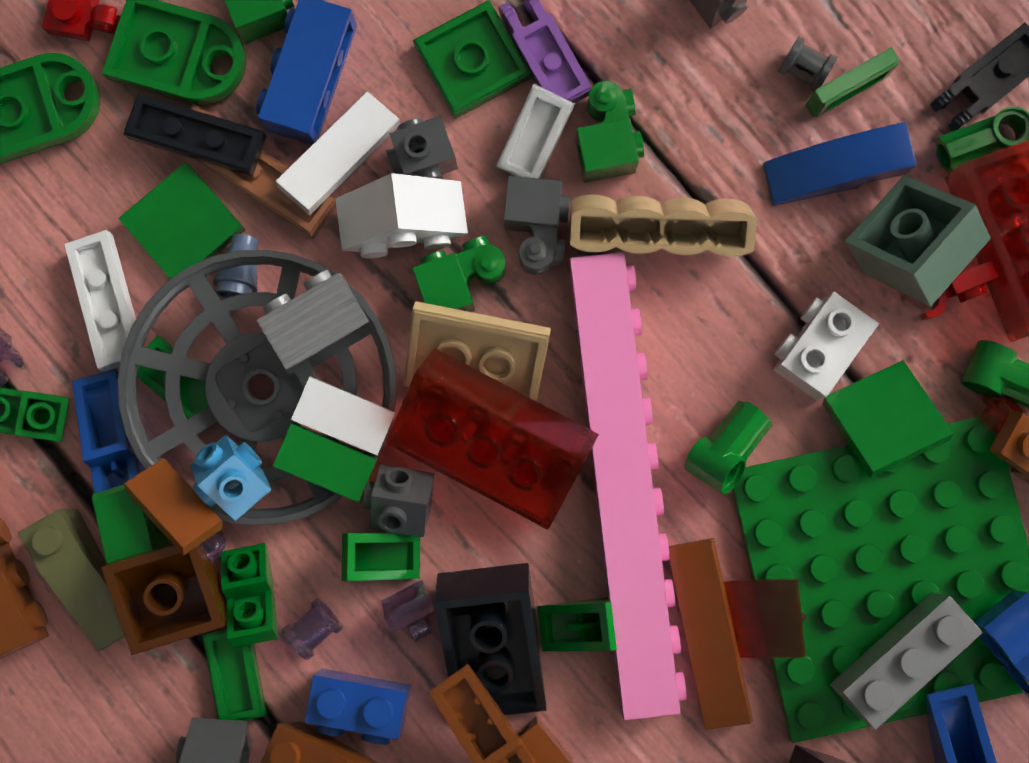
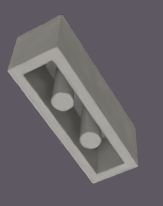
M931 592L829 685L862 722L876 730L983 632L950 595Z

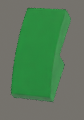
M0 387V433L62 442L70 398Z
M266 543L221 551V590L227 599V640L231 647L236 648L278 639L274 587Z

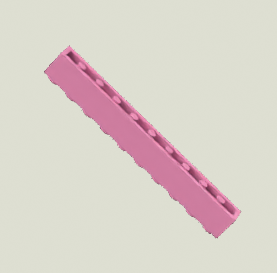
M625 252L570 258L569 273L607 598L611 601L616 638L617 650H614L620 710L624 720L681 714L679 701L687 700L684 674L683 672L676 673L673 654L681 653V644L677 625L670 626L668 607H675V594L672 579L664 580L662 561H669L670 556L666 533L659 534L657 515H664L662 491L660 487L653 488L651 470L658 469V455L655 442L648 443L646 425L653 424L651 401L649 397L642 398L640 380L647 379L646 358L644 352L637 353L635 336L642 334L641 316L639 308L631 309L629 291H636L635 268L633 264L626 265Z

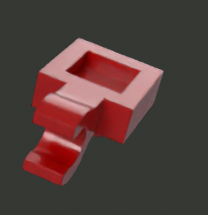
M48 0L42 28L51 35L90 42L92 30L115 34L121 16L116 15L117 8L99 4V0Z
M992 261L960 273L934 302L932 309L920 315L921 320H930L941 315L945 311L950 298L958 296L960 303L987 293L984 284L999 277Z

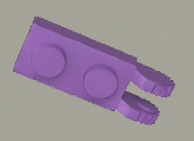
M539 0L523 1L526 10L534 20L533 23L524 28L514 8L508 2L499 6L500 15L512 35V41L536 84L573 103L588 97L592 86L551 13L547 15Z

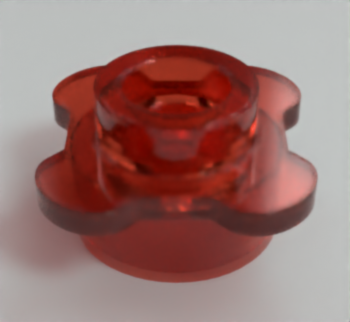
M988 394L982 397V401L987 407L980 413V419L997 435L1011 411L1024 413L1014 401L1007 397H1001L999 401Z

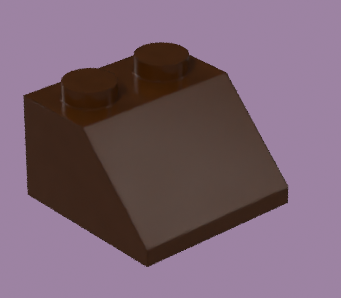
M173 544L114 561L101 567L131 655L224 627L227 618V602L221 590L216 569L201 545H198L183 556Z

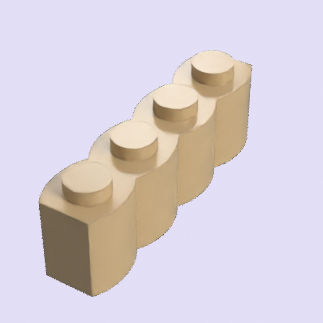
M582 195L571 200L570 245L586 252H603L618 247L629 253L645 254L663 248L670 253L678 255H694L709 250L721 256L737 257L754 251L757 218L748 204L735 199H717L704 204L696 199L677 197L660 203L645 196H629L614 201L602 195Z

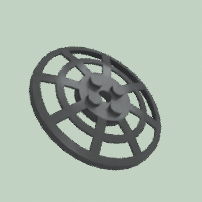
M238 250L212 256L187 267L166 282L145 304L130 329L121 354L118 374L119 409L125 433L138 460L147 469L161 460L159 456L182 443L196 456L206 446L197 435L218 422L227 431L239 437L238 446L245 442L254 451L258 441H271L281 437L284 440L292 422L301 425L291 420L308 378L311 376L316 379L315 366L337 355L343 375V390L357 395L356 371L348 347L370 334L377 346L383 370L384 395L382 407L395 412L397 399L396 366L390 342L379 318L365 299L348 284L370 322L294 367L285 369L264 333L242 335L229 313L250 306H264L286 293L290 300L294 299L300 272L313 277L325 270H328L331 276H334L335 273L319 263L295 254L272 250ZM243 265H273L282 267L277 293H244L228 297L224 300H220L206 277L221 270ZM190 286L205 310L198 314L183 330L171 354L143 347L147 335L160 313L179 293ZM213 322L226 345L215 355L211 364L186 358L188 350L197 336ZM138 365L166 372L165 398L169 416L174 427L150 441L144 431L137 405L136 377ZM257 374H266L274 382V392L266 400H259L250 392V381ZM181 375L206 381L205 391L209 407L187 419L181 401ZM392 420V422H391V424H390V427H389V429H388V431H387V434H386V436H385V439H384V441H383V443H382V446H381V448H380V450H379L378 455L372 454V453L367 452V451H365L364 453H366V454H368V455H371V456H373V457H375V458H377V457L379 456V454H380V452L382 451V449H383V447H384V444H385V442H386V439H387V436H388V434H389L390 428H391V426H392L393 420ZM329 435L326 436V437L331 438V439H333V440H335V441H338V442L340 441V440H338V439H336V438H334V437H331V436H329ZM260 467L267 481H276L295 476L276 467ZM306 480L314 497L301 503L280 508L249 509L236 521L219 505L214 504L210 508L225 522L245 525L280 524L305 518L336 502L342 495Z

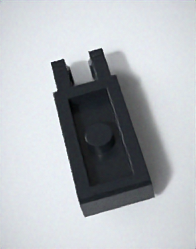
M1023 23L954 80V84L930 104L933 110L937 112L940 109L946 108L961 92L973 103L968 109L962 110L951 119L948 127L952 131L960 129L979 112L981 114L985 113L1029 77V26L1027 23Z

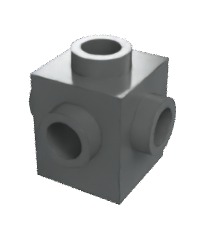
M441 116L422 121L420 118L411 119L400 124L397 127L398 131L389 133L394 148L386 150L394 174L404 173V175L443 179V174L458 169L456 157Z
M380 464L376 481L367 482L364 494L363 509L370 510V529L424 537L432 506L435 473Z

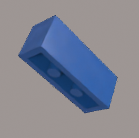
M298 0L296 8H290L285 20L284 29L287 35L282 49L277 48L271 60L270 71L273 75L268 89H262L256 104V113L259 115L258 119L266 131L313 145L319 139L357 28L351 9L323 0Z

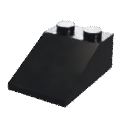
M529 563L438 573L434 603L448 678L468 664L504 715L547 711Z

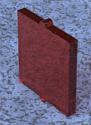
M798 578L724 581L740 658H803L806 656L802 624L806 620V615L801 612Z

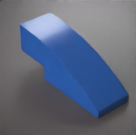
M906 122L875 128L816 144L763 163L773 206L857 189L864 183L906 175L917 165Z
M116 369L72 381L83 462L91 468L94 493L124 485L125 482L146 470L138 460L125 433L119 409V372Z
M972 683L925 694L935 763H997Z

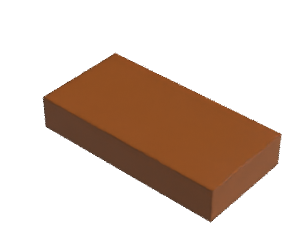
M165 458L124 483L125 492L183 556L223 529L220 517L199 498L193 488Z

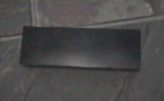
M137 93L123 133L130 140L252 177L267 137L264 131Z

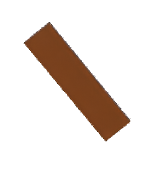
M714 538L669 546V561L705 730L751 724L753 716Z

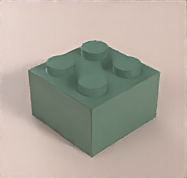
M903 175L846 239L845 243L862 273L931 307L991 238L975 204Z

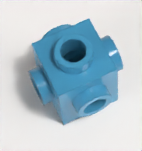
M227 435L222 437L217 443L212 442L203 447L190 465L196 481L192 487L199 498L210 507L214 504L219 505L235 521L271 491L267 478L259 467L262 464L259 456L245 442L238 446Z

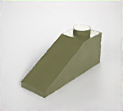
M58 509L18 532L40 575L99 651L125 637L101 569L102 565L107 564L78 509Z

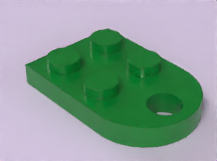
M126 0L102 74L106 79L192 104L207 105L225 99L237 89L245 74L246 53L241 40L233 28L218 17L159 0ZM220 56L231 57L233 65L229 72L223 75L211 73V64L216 58Z
M44 53L0 68V165L74 140L91 127L98 115L100 92L92 74L76 59L61 53ZM77 81L83 82L85 85L83 95L78 100L67 101L65 99V90L68 85Z

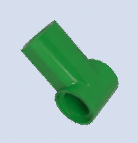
M1016 106L1007 107L995 116L937 137L935 139L936 155L941 167L947 171L948 175L993 158L1011 155L1029 141V112ZM1000 124L1008 125L1015 133L1014 141L1002 137L999 132Z
M978 340L960 383L979 394L994 398L1003 397L1029 409V363L1018 359V354L1007 346L993 341Z
M738 401L710 438L707 436L702 437L692 447L685 461V470L721 494H728L740 481L746 468L747 458L772 427L771 419L748 401Z

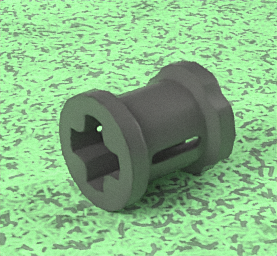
M798 36L778 72L782 75L787 72L810 84V90L814 92L824 83L837 57L832 54L828 57L804 45V39Z

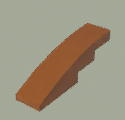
M468 664L428 692L472 763H537Z

